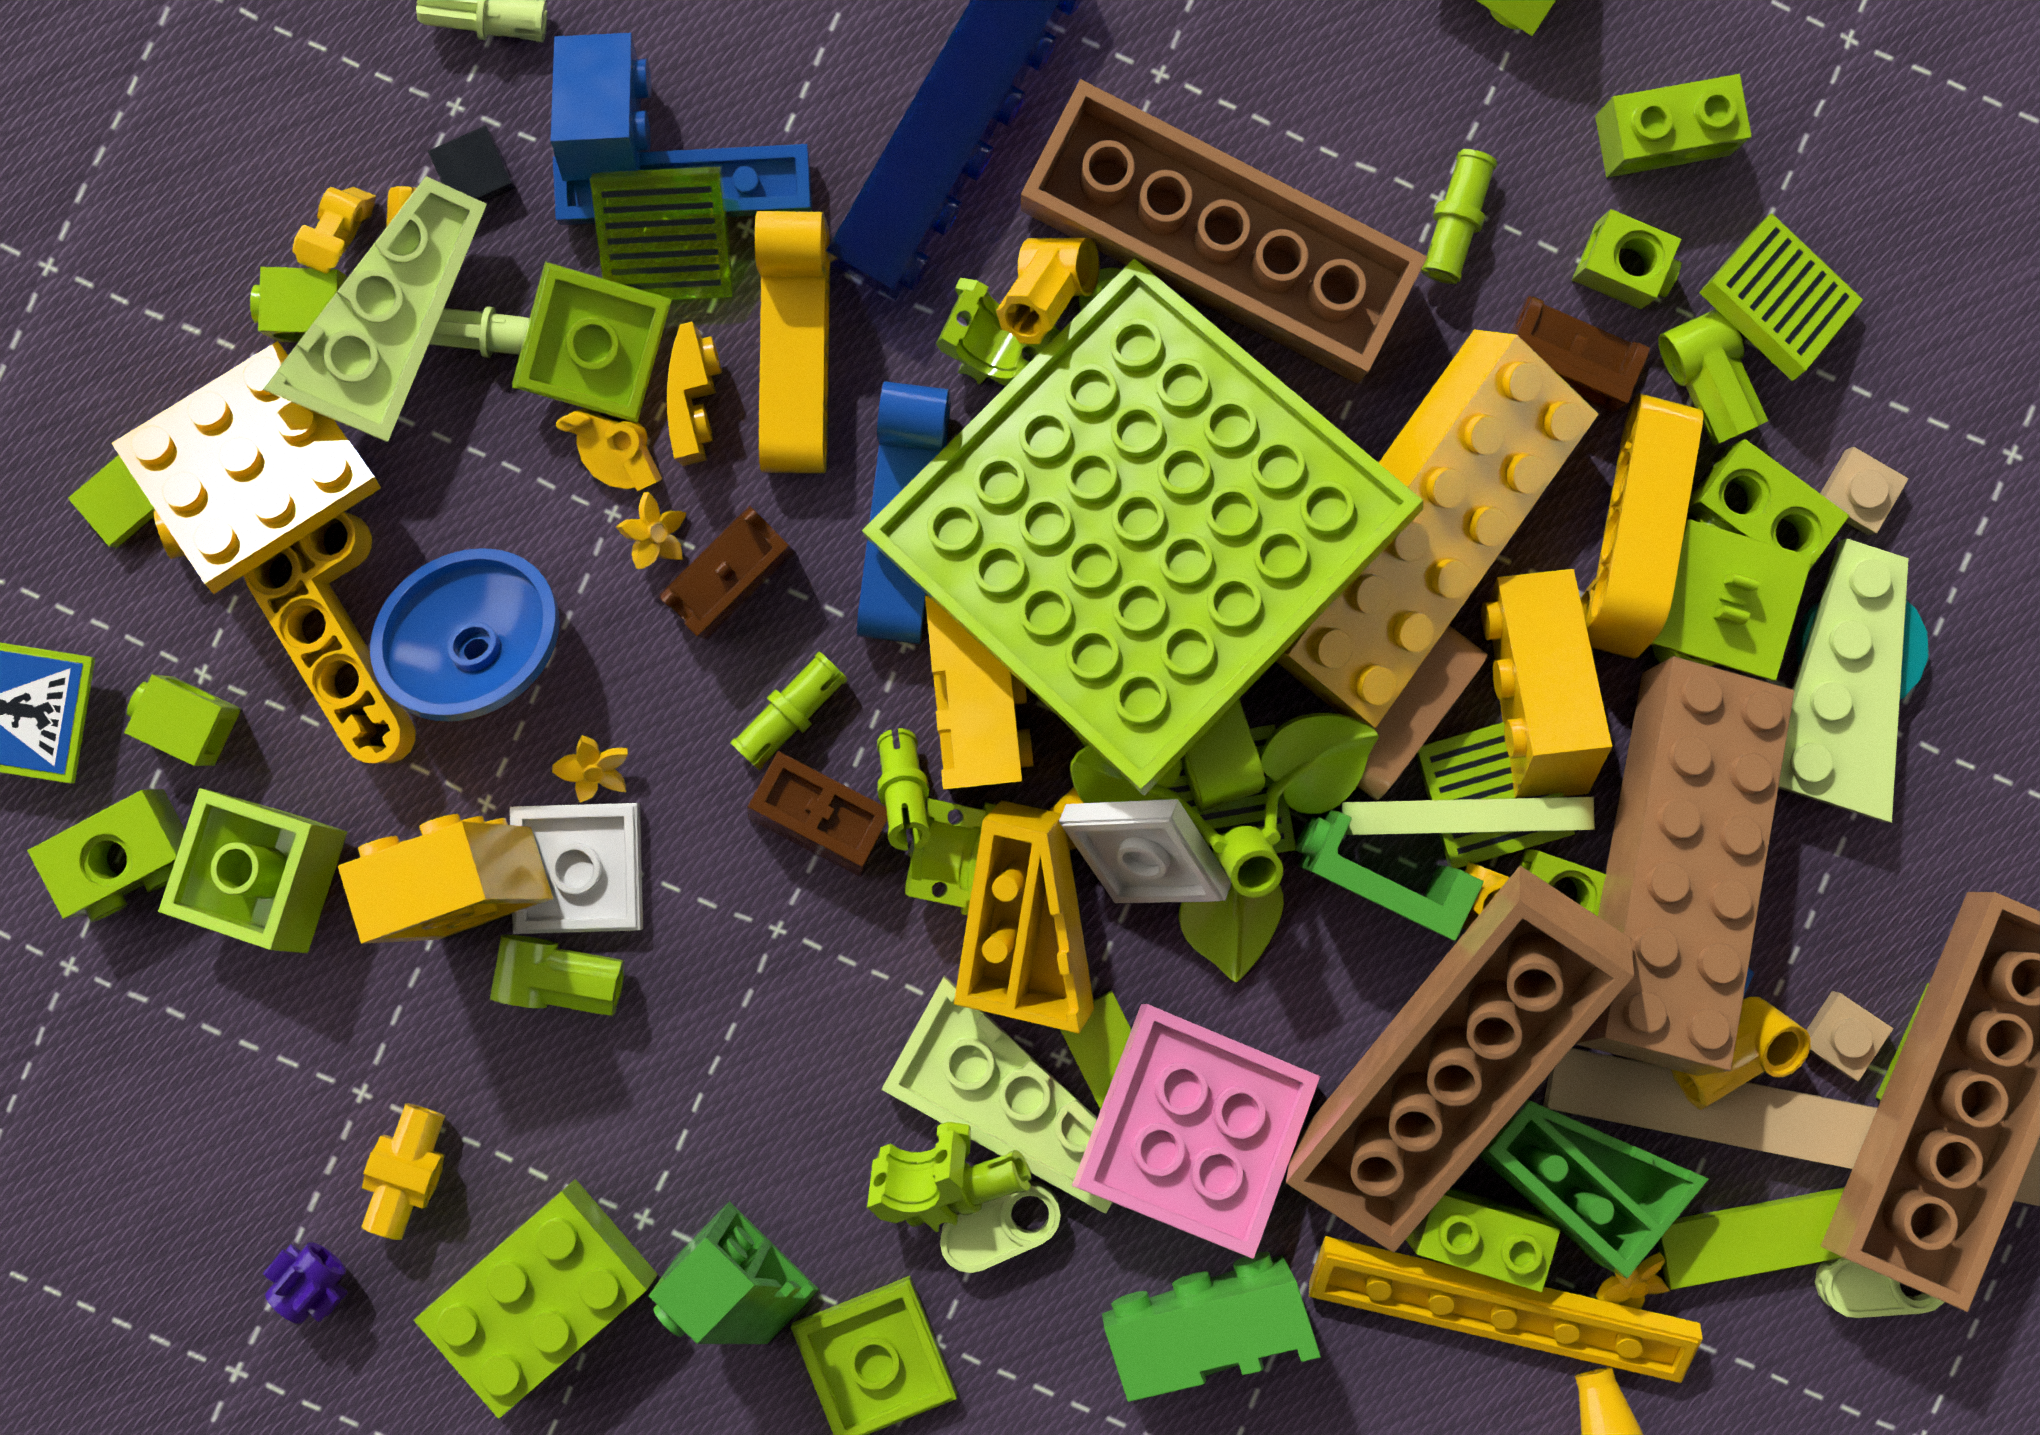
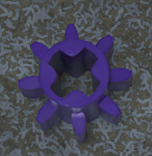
M309 1242L301 1251L293 1244H290L286 1250L283 1249L263 1272L266 1278L274 1282L265 1293L266 1300L278 1314L293 1323L302 1324L309 1315L316 1321L321 1322L348 1293L346 1289L337 1284L346 1273V1269L332 1252L317 1243Z

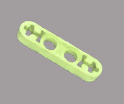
M1594 797L1342 802V813L1352 817L1344 835L1595 829Z

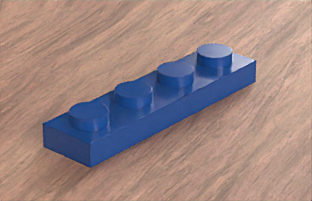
M807 144L640 152L639 177L562 181L556 158L553 156L555 218L560 225L756 216L757 211L812 212L810 153ZM711 186L712 190L710 193L602 198L601 194L602 191ZM713 202V208L606 214H604L603 207Z

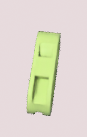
M1029 1180L1028 1182L1031 1184V1187L1028 1191L1017 1192L983 1203L982 1209L979 1212L970 1215H962L959 1211L955 1212L958 1216L957 1225L944 1223L942 1227L940 1247L943 1257L950 1266L958 1271L974 1273L983 1271L1045 1243L1053 1237L1060 1222V1207L1054 1192L1041 1182ZM1026 1196H1034L1043 1200L1049 1211L1045 1224L1031 1231L1017 1226L1011 1214L1016 1201Z
M1845 1258L1823 1261L1816 1271L1815 1285L1818 1295L1826 1305L1846 1317L1865 1318L1922 1314L1934 1311L1944 1303V1301L1925 1293L1914 1297L1906 1296L1902 1292L1898 1281Z

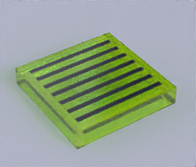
M721 166L592 173L590 185L603 279L661 295L671 300L733 296L734 285Z

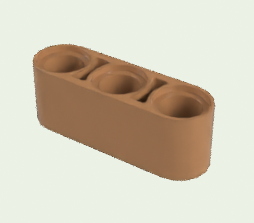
M1450 625L1446 628L1378 726L1374 728L1379 738L1369 754L1364 773L1357 787L1376 801L1397 780L1487 658L1488 654Z

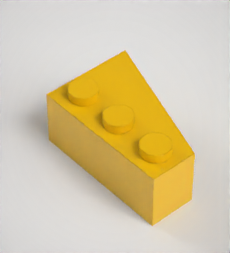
M1574 569L1497 577L1490 600L1482 603L1481 620L1486 640L1493 641L1495 657L1493 663V682L1496 695L1500 699L1502 720L1505 722V743L1510 757L1514 797L1522 798L1563 793L1564 797L1588 794L1612 748Z
M925 596L931 665L937 706V730L940 735L943 770H941L943 789L1021 782V768L1033 767L1030 728L1017 730L1014 704L1027 703L1025 685L929 596Z
M1001 800L983 819L954 1005L1080 1033L1095 1007L1067 833L1059 823L1062 813Z

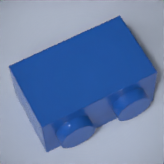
M631 33L554 36L550 141L562 181L639 177L640 151L650 150L651 146L649 117L647 111H641V99L651 98L652 86L648 59L637 58Z

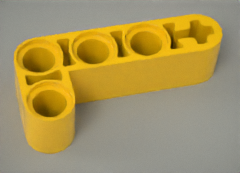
M757 211L755 219V259L757 270L761 276L760 470L766 473H826L830 297L829 227L823 212Z
M1641 393L1636 395L1631 404L1620 444L1597 575L1581 597L1591 648L1636 659L1656 639L1666 623L1674 594L1703 425V410Z
M344 511L243 576L248 588L346 750L355 759L364 763H394L402 760L411 752L415 743L416 730L408 713L398 706L379 684L371 665L370 650L329 584L360 565L367 558L372 548V535L369 527L361 518ZM342 522L348 533L347 542L339 553L330 555L324 546V535L331 525ZM286 555L292 564V575L284 586L276 588L270 579V568L278 557ZM318 609L326 621L325 631L317 641L309 643L304 637L302 623L308 613ZM350 663L357 670L359 684L353 694L344 698L336 689L335 676L343 665ZM363 708L367 715L351 714V712ZM373 723L388 724L390 731L382 737L386 747L371 745L369 739L377 733Z

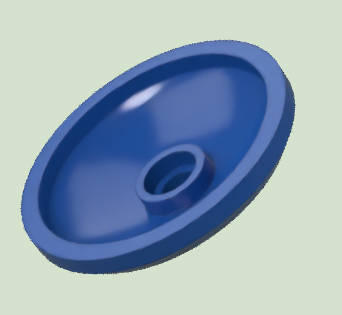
M478 548L457 551L439 557L423 565L403 580L382 606L376 618L370 640V658L374 674L387 695L398 706L415 716L429 720L449 722L472 719L488 714L503 707L522 694L538 678L547 665L556 646L559 633L560 617L557 600L550 585L540 571L530 562L513 553L497 549Z

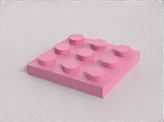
M1141 1004L1072 1186L1254 1259L1320 1076L1149 1004Z

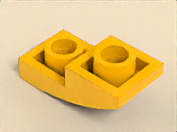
M693 322L680 324L673 344L667 382L669 435L674 459L682 466L707 460L703 443L713 441L712 431L704 405L693 406L692 399L716 393L712 376L722 373L713 337L702 338L701 332Z

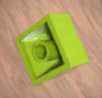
M199 788L158 912L268 950L308 953L348 831L293 813Z

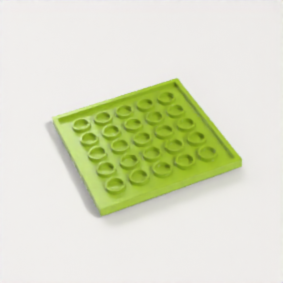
M1134 258L862 532L879 551L1141 794L1145 795L1423 510V500Z

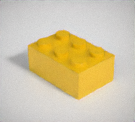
M459 814L442 816L421 824L419 827L422 836L399 842L398 836L371 841L358 847L360 858L338 865L361 944L439 940L553 899L531 827L508 825L506 818L485 822L483 816L464 820L460 819Z

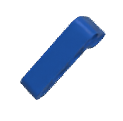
M888 381L883 382L877 422L879 449L869 523L946 447L951 409L949 389ZM867 539L857 618V637L921 644L926 613L925 596L928 595Z

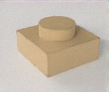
M1851 447L1844 451L1820 494L1850 515L1845 521L1846 523L1869 536L1878 533L1909 478L1861 450Z
M1832 991L1806 1030L1811 1037V1053L1850 1079L1859 1082L1894 1028L1843 994Z

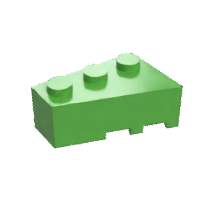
M1526 1100L1479 1154L1487 1164L1548 1220L1555 1224L1562 1233L1595 1263L1626 1279L1709 1180L1702 1175L1673 1164L1530 1100Z
M1259 1252L1255 1254L1254 1259L1245 1256L1233 1263L1235 1270L1212 1278H1210L1207 1271L1196 1272L1175 1280L1172 1283L1174 1289L1172 1291L1150 1298L1147 1291H1139L1114 1300L1111 1303L1113 1310L1102 1313V1318L1127 1401L1130 1402L1203 1385L1206 1382L1205 1376L1238 1365L1242 1375L1260 1372L1264 1369L1262 1357L1297 1349L1301 1362L1320 1358L1321 1356L1297 1282L1283 1255L1271 1258L1269 1252Z

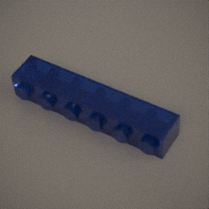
M970 0L826 249L832 265L895 301L904 287L911 291L916 288L931 259L930 256L924 254V251L935 232L945 236L953 225L962 206V202L956 199L958 192L967 177L977 181L983 173L994 151V147L987 143L999 122L1008 126L1017 114L1026 94L1019 87L1029 69L1032 67L1040 71L1050 57L1057 42V37L1051 34V31L1062 12L1071 17L1082 0Z

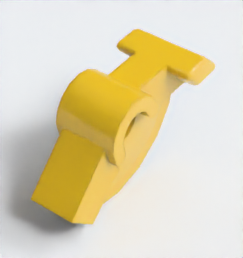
M329 187L319 204L317 219L320 221L316 228L302 225L295 237L292 250L296 255L297 262L325 274L329 273L331 268H335L342 254L353 241L361 222L371 217L377 196L356 187L345 190Z
M587 408L574 411L557 420L556 427L559 430L577 435L576 444L581 461L593 477L608 486L624 489L636 488L639 491L662 480L646 446L648 438L646 430L640 423L630 420L617 422Z

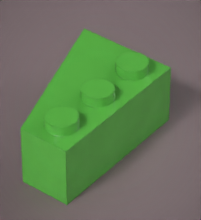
M729 1201L676 1255L649 1297L657 1304L653 1308L656 1317L670 1332L678 1337H682L686 1333L697 1344H768L820 1289Z

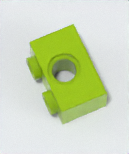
M147 789L134 793L27 851L62 918L88 915L90 921L95 922L126 907L128 904L123 896L143 885L147 892L155 891L167 885L185 829L165 790ZM115 842L123 847L127 855L126 867L120 875L115 874L107 862L108 851Z

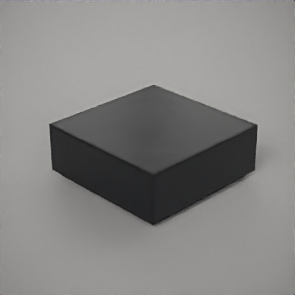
M486 125L428 150L442 184L481 202H485L515 188L492 133Z

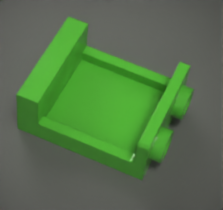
M1333 810L1324 812L1321 818L1309 817L1295 847L1296 851L1303 854L1298 863L1299 867L1435 933L1456 941L1484 881L1462 870L1438 864L1422 896L1338 854V847L1352 817Z

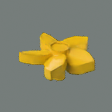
M644 492L639 503L640 519H627L616 526L617 530L624 537L636 541L632 546L631 554L636 569H643L651 565L657 557L668 560H682L681 544L671 533L681 526L687 513L667 511L660 514L657 501L650 492Z
M582 735L576 747V754L566 755L552 765V772L565 781L575 782V790L580 803L592 798L596 794L598 783L610 790L626 792L624 778L615 768L619 767L626 760L628 748H612L600 754L597 742Z
M1660 1252L1650 1256L1640 1263L1627 1279L1615 1273L1616 1276L1609 1277L1601 1284L1595 1294L1599 1300L1641 1309L1646 1294H1660L1670 1291L1663 1279L1655 1275L1665 1262L1664 1257Z

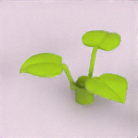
M1335 713L1302 715L1282 724L1266 740L1259 756L1263 771L1269 778L1275 781L1266 791L1264 829L1260 830L1252 826H1237L1226 832L1224 836L1219 835L1178 793L1168 789L1180 775L1181 760L1145 795L1141 794L1090 745L1076 753L1075 757L1071 760L1070 771L1073 785L1083 803L1178 799L1199 833L1211 844L1213 850L1218 853L1219 861L1232 883L1225 901L1182 902L1179 909L1180 928L1186 940L1197 952L1214 963L1229 979L1238 982L1264 952L1279 924L1283 911V892L1279 885L1283 876V866L1272 847L1281 839L1277 831L1278 799L1282 794L1290 808L1301 813L1317 814L1334 809L1345 801L1357 787L1364 773L1369 754L1379 735L1370 725L1353 717Z

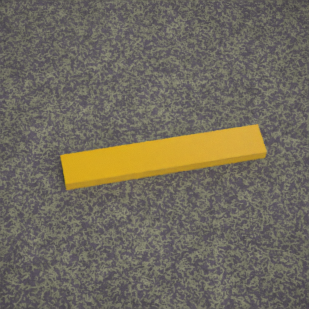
M1328 1236L1324 1238L1309 1280V1297L1678 1383H1682L1703 1340L1701 1324L1698 1322L1544 1287L1542 1292H1538L1456 1266L1401 1253H1393L1392 1251Z

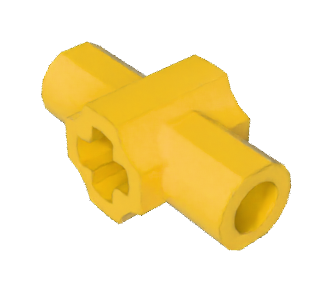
M405 1103L394 1137L388 1135H381L377 1144L370 1153L363 1173L362 1189L374 1193L366 1212L362 1229L385 1238L402 1240L413 1206L419 1208L427 1207L432 1194L436 1190L443 1170L445 1154L433 1150L445 1115L422 1106Z

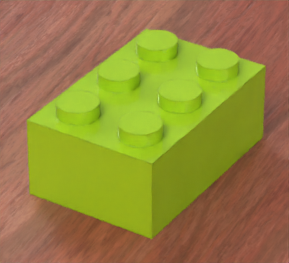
M574 1179L431 1303L414 1321L499 1419L647 1291L658 1274L581 1184Z

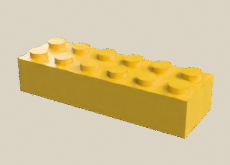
M1474 329L1379 461V464L1423 500V510L1300 635L1276 662L1336 712L1353 717L1376 728L1599 414L1518 335Z

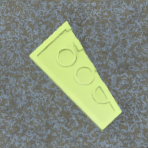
M426 176L262 390L388 442L487 204Z
M1844 539L1838 542L1792 686L1794 696L1778 788L1875 820L1892 823L1909 558L1850 539Z
M944 975L881 1090L942 1124L955 1122L970 1125L971 1140L1000 1156L1006 1155L1010 1151L1018 1150L1026 1159L1032 1174L1106 1214L1112 1202L1072 1186L1097 1117L983 1011L954 1005L956 986Z

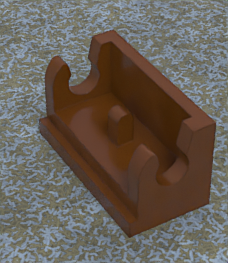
M1528 296L1525 299L1510 333L1518 335L1584 400L1611 412L1629 403L1634 386L1650 350V347L1634 341L1631 343L1544 304L1543 300L1534 296Z
M749 506L660 593L659 597L684 620V624L697 637L706 640L795 550Z
M777 751L747 807L749 820L859 877L888 822L885 806Z

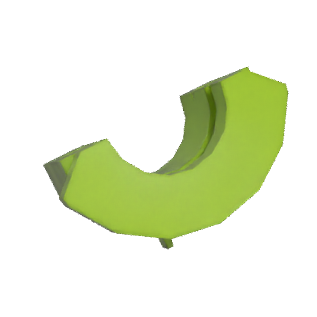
M960 277L955 287L959 297L936 345L941 352L962 363L957 373L973 377L979 385L986 377H989L1007 386L1060 331L1054 325L1040 344L1019 343L1015 336L1001 329L996 312L1000 304L990 296L988 292L989 287L977 280ZM957 317L965 319L967 326L960 325ZM1022 352L1028 353L1031 361H1026L1022 356Z
M927 798L925 809L927 824L930 828V839L924 846L915 849L912 831V842L907 854L911 857L906 880L905 894L909 897L961 907V914L968 915L983 819L997 805L985 802L982 809ZM957 809L960 813L959 821L951 824L948 821V814L951 810ZM937 882H942L944 884V892L939 896H934L932 893L933 885Z
M946 1122L938 1125L937 1137L939 1142L936 1143L935 1148L924 1152L905 1151L891 1143L880 1147L878 1156L872 1163L867 1208L880 1220L891 1223H898L918 1215L935 1232H939V1225L942 1223H950L956 1226L958 1216L946 1205L962 1200L964 1163L971 1148L970 1125L955 1122Z

